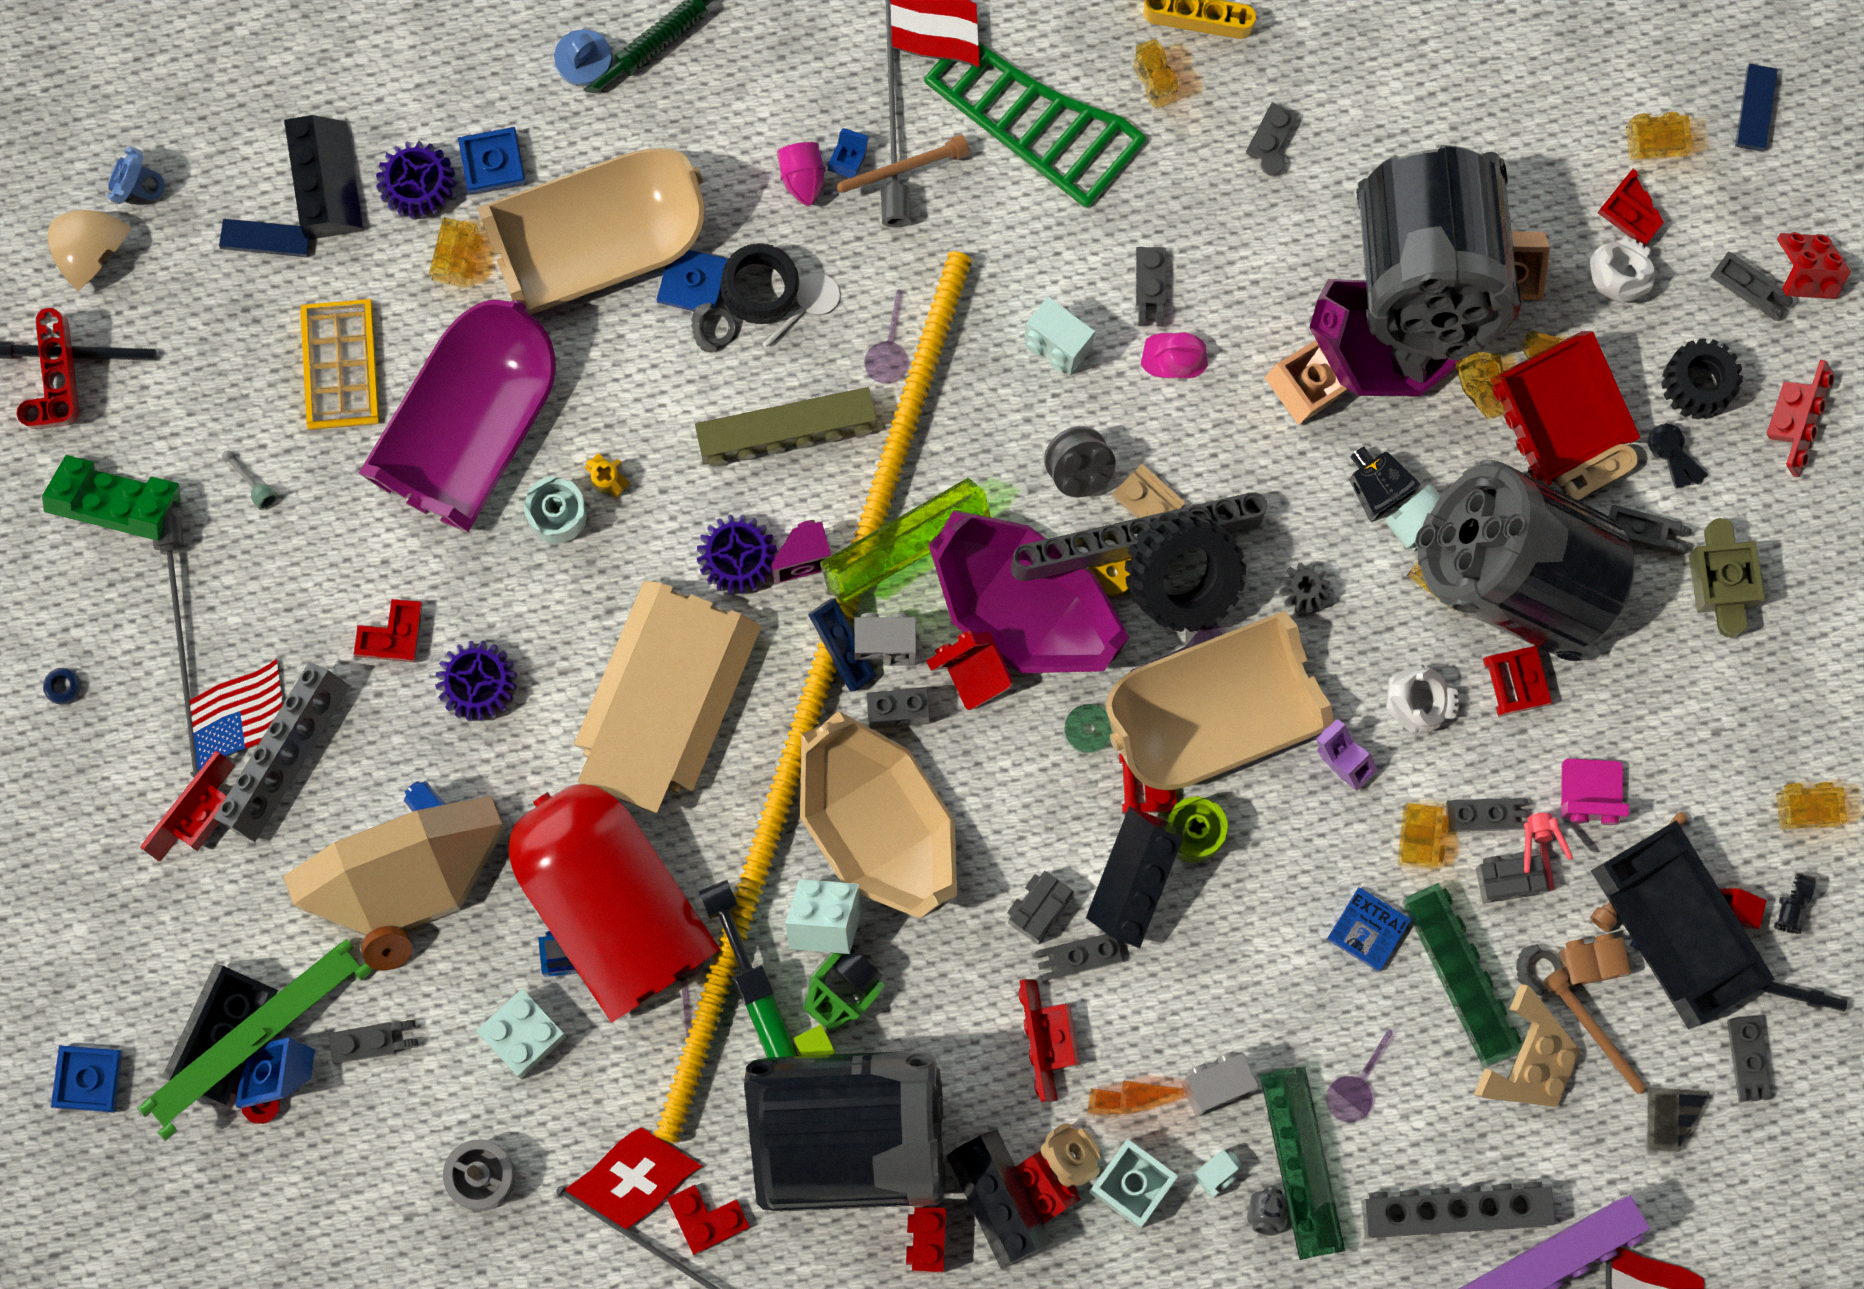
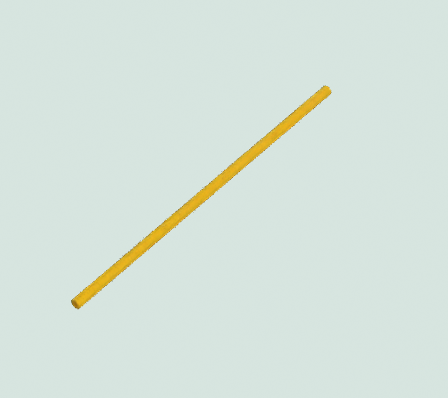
M952 251L947 254L948 260L945 261V269L941 272L943 277L939 278L938 282L940 285L936 287L937 293L934 294V302L930 305L932 310H929L927 314L929 318L925 320L926 327L922 329L924 335H921L919 338L921 343L916 347L918 352L914 353L913 357L915 360L911 362L912 369L908 371L910 377H907L905 380L907 385L902 389L904 394L900 395L899 399L901 402L897 404L898 411L894 413L896 419H893L891 422L893 428H890L888 431L890 436L886 437L887 445L883 446L882 450L884 453L880 455L882 461L877 464L879 470H876L874 473L876 479H873L871 482L873 487L869 488L870 496L866 497L865 501L867 504L863 506V511L865 512L860 515L862 521L857 523L859 530L854 532L856 539L851 541L853 547H850L848 550L850 556L846 557L847 565L843 566L844 573H841L839 577L842 581L837 583L839 590L834 592V596L850 626H852L850 621L854 620L852 614L857 611L855 605L860 602L858 596L863 593L861 587H864L866 584L864 578L868 577L869 573L867 570L872 566L870 561H873L875 557L873 552L877 551L876 544L880 542L878 535L883 533L881 527L886 524L884 518L888 517L889 513L887 510L892 506L890 501H893L895 497L892 493L897 491L895 484L900 482L898 476L903 473L901 467L905 466L906 462L904 459L909 455L907 450H910L912 446L909 442L914 440L912 433L917 431L915 425L919 424L920 419L918 416H921L923 413L921 408L925 406L924 399L928 397L926 391H929L931 388L929 383L933 382L934 377L932 374L936 373L937 369L935 366L939 364L938 357L942 355L940 349H943L945 346L943 341L947 340L948 335L946 333L950 331L951 327L949 324H952V316L956 313L955 307L959 304L957 299L961 298L962 294L960 291L964 289L963 283L966 282V274L970 271L968 266H971L973 262L968 255L962 252ZM822 640L816 646L818 651L813 655L816 659L811 661L810 665L813 668L808 670L809 678L805 679L807 685L802 688L804 694L799 697L801 703L796 706L798 712L793 715L795 721L790 724L792 730L787 733L789 739L784 742L786 748H783L781 751L783 757H780L778 760L780 766H777L775 769L777 775H774L772 778L774 784H770L769 789L771 793H767L768 802H764L765 811H761L762 820H758L759 829H755L756 838L753 837L751 841L753 847L750 846L748 849L750 855H747L745 858L748 862L742 867L745 871L739 876L742 879L741 883L738 882L736 885L739 888L738 892H734L739 908L731 911V915L742 942L748 939L746 932L751 930L749 923L754 921L752 914L757 912L755 905L760 903L758 896L763 894L761 887L766 885L764 878L769 876L767 869L772 867L770 860L775 858L773 851L778 849L776 842L781 840L779 833L784 831L782 824L787 822L785 815L790 813L788 806L793 804L791 797L796 795L794 788L799 786L797 779H801V735L819 725L817 719L822 716L820 710L825 707L823 701L828 698L826 692L830 691L831 686L829 683L834 680L832 674H835L837 671ZM724 928L721 930L723 937L718 939L721 950L712 957L714 964L709 966L711 973L706 975L708 982L703 984L705 991L700 993L702 1000L697 1002L699 1009L694 1011L696 1018L691 1020L693 1027L688 1029L690 1036L685 1038L687 1045L682 1047L681 1051L684 1054L679 1056L678 1060L681 1063L676 1065L675 1069L678 1072L677 1075L674 1074L672 1077L675 1081L674 1084L669 1086L672 1090L666 1095L668 1101L663 1104L665 1110L660 1113L662 1119L657 1122L658 1130L654 1131V1135L657 1138L668 1142L679 1143L681 1141L679 1134L684 1132L682 1125L687 1123L685 1116L690 1114L688 1107L693 1104L691 1098L696 1095L694 1089L699 1086L697 1080L698 1077H702L700 1071L701 1068H705L706 1064L703 1062L704 1059H708L709 1055L706 1053L707 1050H711L710 1041H714L715 1036H713V1032H716L718 1029L716 1023H719L721 1020L719 1014L723 1013L722 1005L727 1002L725 996L730 993L728 986H732L733 981H731V977L736 975L734 968L739 966Z

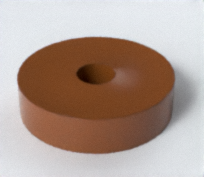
M383 926L366 935L361 944V951L365 963L370 968L387 971L403 965L409 959L412 953V944L408 933L404 929L397 926Z

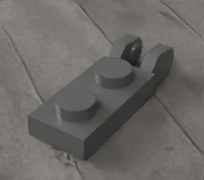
M1136 247L1138 326H1145L1147 322L1146 306H1156V326L1163 327L1164 306L1166 304V247Z
M1729 251L1710 276L1759 310L1760 308L1764 314L1775 321L1781 320L1783 312L1766 300L1767 297L1770 295L1785 307H1790L1794 301L1791 296H1786L1783 290L1776 286V282Z
M1617 505L1610 507L1608 516L1623 528L1630 542L1659 550L1664 549L1677 554H1686L1688 546L1680 542L1668 540L1667 534L1669 532L1680 537H1689L1692 529L1688 526L1670 522L1671 519Z
M415 1020L392 1024L387 1022L328 1033L333 1064L396 1054L395 1051L419 1047L418 1039L410 1038L395 1043L393 1039V1032L409 1031L416 1028Z

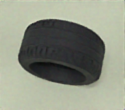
M764 243L749 244L735 251L727 260L721 277V295L727 308L741 320L752 324H767L780 319L791 309L799 288V276L794 262L783 250ZM751 264L768 265L775 269L782 277L785 285L784 292L781 297L771 303L756 304L750 302L738 292L735 285L736 274L742 268Z

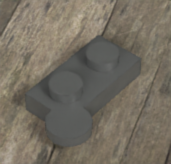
M1271 102L1245 153L1255 159H1261L1262 171L1270 176L1279 174L1283 169L1284 160L1278 153L1298 115Z

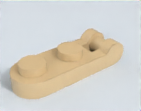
M1626 444L1616 445L1563 474L1555 481L1560 488H1564L1568 496L1581 501L1629 474L1637 464L1636 451ZM1579 477L1585 485L1580 489L1574 483V480Z

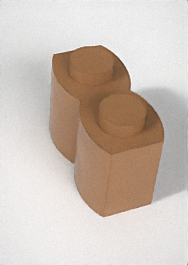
M1613 933L1595 937L1596 942L1584 944V939L1565 943L1566 948L1560 950L1559 955L1562 968L1569 977L1567 980L1571 984L1569 987L1625 977L1631 974L1623 937L1614 938Z

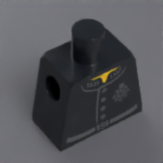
M1363 446L1350 456L1358 470L1352 474L1349 481L1370 522H1373L1416 493L1421 485L1388 452H1384L1373 459L1365 446Z

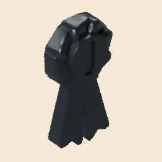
M1663 423L1651 430L1647 441L1648 447L1653 456L1667 460L1675 489L1681 487V485H1690L1687 475L1697 485L1700 483L1701 478L1708 476L1683 451L1685 438L1679 427Z

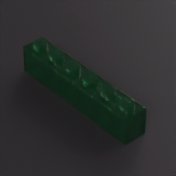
M1438 882L1406 897L1402 904L1482 1067L1485 1068L1521 1050L1519 1046L1522 1043L1521 1038L1515 1027L1510 1028L1505 1018L1508 1013L1501 999L1496 1000L1491 988H1494L1493 981L1487 971H1482L1478 960H1480L1478 950L1473 943H1468L1464 935L1466 927L1459 915L1455 916L1450 907L1453 901L1446 888L1442 889Z
M1306 1067L1283 1068L1260 1074L1299 1260L1345 1252Z

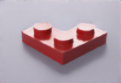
M391 599L387 628L357 625L354 656L415 663L423 607L422 602Z
M692 1185L667 1198L693 1255L750 1228L737 1199L708 1213L696 1185Z

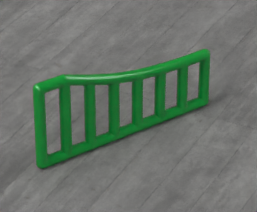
M979 40L980 69L971 66L952 89L938 78L954 61L940 59L924 77L926 85L1085 208L1090 207L1147 141L1146 135L1123 117L1065 96L1036 81L994 53ZM990 63L1003 72V74L981 99L972 106L961 95ZM1012 80H1015L1027 89L995 124L983 113ZM1037 94L1052 101L1050 106L1019 141L1005 131ZM1063 107L1080 113L1041 159L1028 149ZM1091 118L1108 123L1107 127L1064 176L1050 166ZM1118 130H1121L1132 141L1085 194L1073 182Z

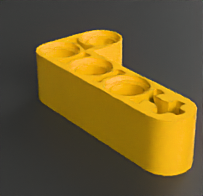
M1145 0L1143 15L1150 23L1236 39L1249 37L1252 34L1256 20V13L1252 7L1224 0ZM1159 4L1163 9L1154 10L1150 5ZM1188 9L1191 14L1183 15L1179 10ZM1216 14L1220 19L1211 20L1207 15ZM1227 16L1230 17L1229 22H1226ZM1239 19L1245 20L1244 24H1240Z

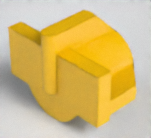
M597 453L586 462L584 468L591 474V484L595 490L602 493L611 492L617 498L630 485V482L617 471L622 465L618 458L610 463Z

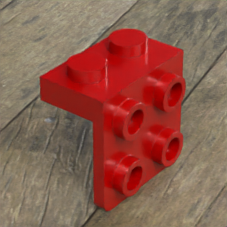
M1780 233L1777 241L1793 264V268L1782 288L1785 295L1791 297L1838 299L1851 270L1833 245L1831 239L1823 234Z
M974 630L964 632L957 637L958 642L953 645L948 643L935 650L936 655L926 660L931 671L948 670L967 710L979 707L1013 686V679L990 631L975 633Z
M1041 1151L1016 1166L1043 1224L1081 1200L1075 1185L1066 1187L1060 1183L1058 1176L1051 1169L1047 1159L1042 1156Z

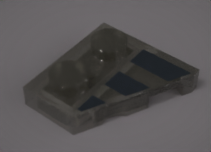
M1647 1088L1646 1150L1680 1152L1709 1097V1091Z

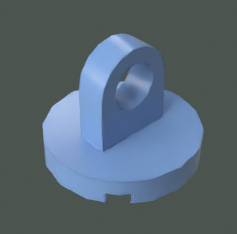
M582 29L572 31L563 36L556 46L554 59L556 69L565 81L576 86H588L611 68L612 54L611 48L603 36L595 31Z
M132 146L124 150V153L127 154L125 159L120 157L111 173L108 189L112 191V194H107L108 199L117 204L123 203L129 194L145 200L157 199L164 192L165 184L163 178L157 172L142 166L143 152ZM146 177L154 179L156 184L155 190L150 194H147L142 189V182Z

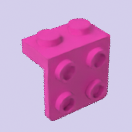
M1567 758L1562 762L1561 819H1571V823L1578 824L1589 823V820L1601 821L1603 825H1619L1620 822L1629 816V804H1622L1623 765L1621 762Z

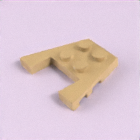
M1520 984L1509 1010L1531 1022L1530 1029L1509 1079L1507 1080L1492 1070L1484 1069L1474 1095L1488 1099L1558 1107L1580 1050L1533 989L1528 985Z

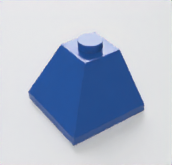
M290 1037L266 1043L246 1060L242 1068L235 1107L241 1109L286 1098L311 1079L315 1049Z

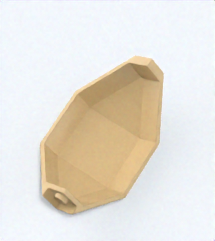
M837 711L820 727L802 733L800 818L839 880L843 883L859 884L860 895L920 919L938 911L957 896L955 820L910 750L840 711Z
M492 796L416 810L332 843L284 875L283 878L292 903L299 910L364 936L383 926H397L408 931L461 909L505 828Z

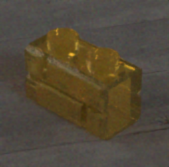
M1667 112L1662 117H1651L1647 113L1635 115L1626 126L1629 159L1687 156L1693 145L1689 116H1680L1678 112Z
M445 217L442 219L429 270L433 281L466 287L468 279L473 280L476 272V262H473L474 254L481 251L483 244V235H480L478 226L475 223L460 222Z
M1833 782L1814 784L1815 788H1803L1802 783L1784 785L1785 789L1776 794L1779 828L1840 827L1847 823L1844 788L1833 787Z

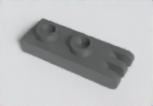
M1528 799L1447 800V831L1525 830L1524 823L1527 822H1517V818H1528L1529 811L1516 810V806H1528Z
M1107 934L1035 951L1036 958L1049 957L1048 961L1038 963L1039 970L1050 967L1052 969V972L1041 975L1042 982L1122 963L1117 939Z
M1760 1016L1727 1020L1738 1102H1746L1747 1089H1749L1751 1102L1758 1101V1088H1761L1763 1100H1770L1771 1091Z

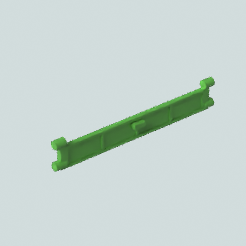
M347 939L329 951L137 1108L144 1117L152 1113L163 1128L158 1131V1134L164 1141H167L178 1132L171 1123L174 1118L352 973L362 981L373 972V969L366 963L359 966L348 953L354 947Z

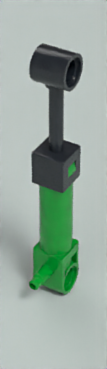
M728 880L700 890L699 894L709 918L713 919L719 916L742 972L735 975L734 980L766 1057L798 1056L762 965L755 968L752 967L731 915V911L739 907Z

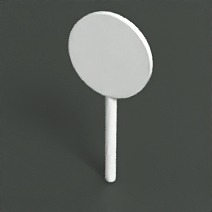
M818 273L804 277L799 282L796 296L800 308L763 343V346L768 347L804 312L812 315H825L834 310L840 298V291L836 282L831 277Z

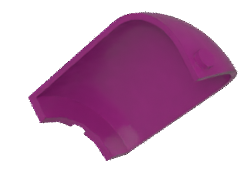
M496 299L483 301L466 310L446 329L359 471L361 476L388 494L393 491L403 498H409L406 504L422 513L427 514L430 511L442 516L440 519L442 523L465 532L470 531L547 401L555 379L556 359L551 339L544 327L527 313L528 308L523 303L514 299L511 302Z

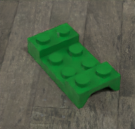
M65 455L42 495L45 513L156 541L160 539L164 516L172 502L179 503L181 500L180 486L177 482L151 476L148 482L145 483L97 471L93 461Z

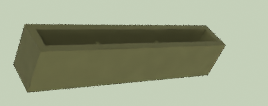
M865 387L695 423L703 465L709 464L712 467L726 464L728 459L737 457L739 460H749L755 458L756 453L768 451V454H778L785 451V447L797 445V448H806L814 445V441L826 439V442H835L841 440L843 435L855 433L856 436L867 435L872 432V429L877 428V419L870 388Z

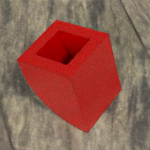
M1719 888L1741 925L1745 928L1760 929L1767 900L1740 888Z

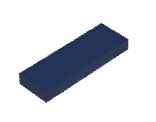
M1748 64L1735 147L1764 152L1766 149L1777 68Z
M223 219L219 247L223 250L307 258L310 244L309 237H304L300 226Z
M830 598L808 613L850 692L856 691L877 676L869 660H855V634L836 598Z

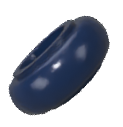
M56 668L49 672L43 682V692L46 698L52 703L59 705L74 701L81 689L78 675L67 668ZM60 678H66L70 681L69 689L63 694H57L54 691V684Z

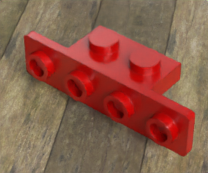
M1826 360L1819 361L1812 385L1783 382L1767 431L1768 438L1772 440L1793 443L1786 466L1794 477H1800L1802 469L1806 468L1808 464V450L1811 442L1817 436L1819 416L1823 415L1826 408L1825 397L1828 389H1831L1834 384L1835 375Z
M215 751L148 835L140 848L157 861H161L178 839H181L198 851L220 823L214 817L227 796L220 792L218 788L234 769L235 765L220 752Z
M1022 979L1019 981L1018 996L1021 1004L1024 1006V1030L1029 1036L1031 1047L1029 1059L1034 1066L1036 1076L1034 1089L1040 1102H1056L1058 1097L1053 1071L1081 1065L1070 1004L1065 1003L1042 1008L1037 980Z

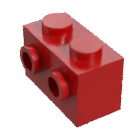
M915 1207L914 1214H908L907 1233H913V1246L906 1247V1265H912V1272L943 1274L946 1208Z

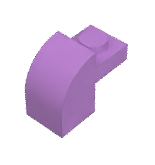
M1339 719L1325 728L1321 735L1316 738L1320 746L1317 752L1343 781L1356 791L1378 771L1370 753L1353 741L1346 725Z

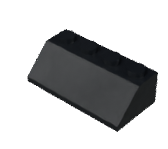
M317 115L285 119L284 125L298 218L304 237H309L311 240L363 231L347 122Z
M1129 806L1086 919L1110 937L1140 949L1184 838L1186 828Z
M214 963L162 1078L168 1081L173 1079L273 998L278 990L223 965ZM246 1061L203 1096L226 1105Z
M997 1129L977 1136L955 1148L946 1156L1001 1269L1053 1243Z

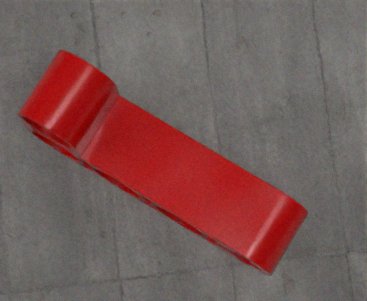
M44 308L38 312L35 322L44 398L25 400L19 404L16 412L18 420L32 429L68 426L77 421L80 413L68 319L54 308ZM52 317L58 320V323L53 324V329L47 326V323L52 322ZM56 345H60L62 348L60 357L51 359V349ZM64 374L66 379L64 386L55 389L53 385L55 377ZM62 404H68V414L63 418H59L57 415L58 407ZM37 407L39 409L38 419L29 422L27 418L29 410Z

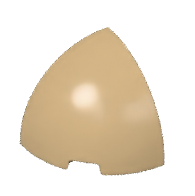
M92 210L70 211L61 214L51 221L48 228V245L53 260L62 275L77 291H80L102 268V264L119 248L132 228L121 220L102 212Z

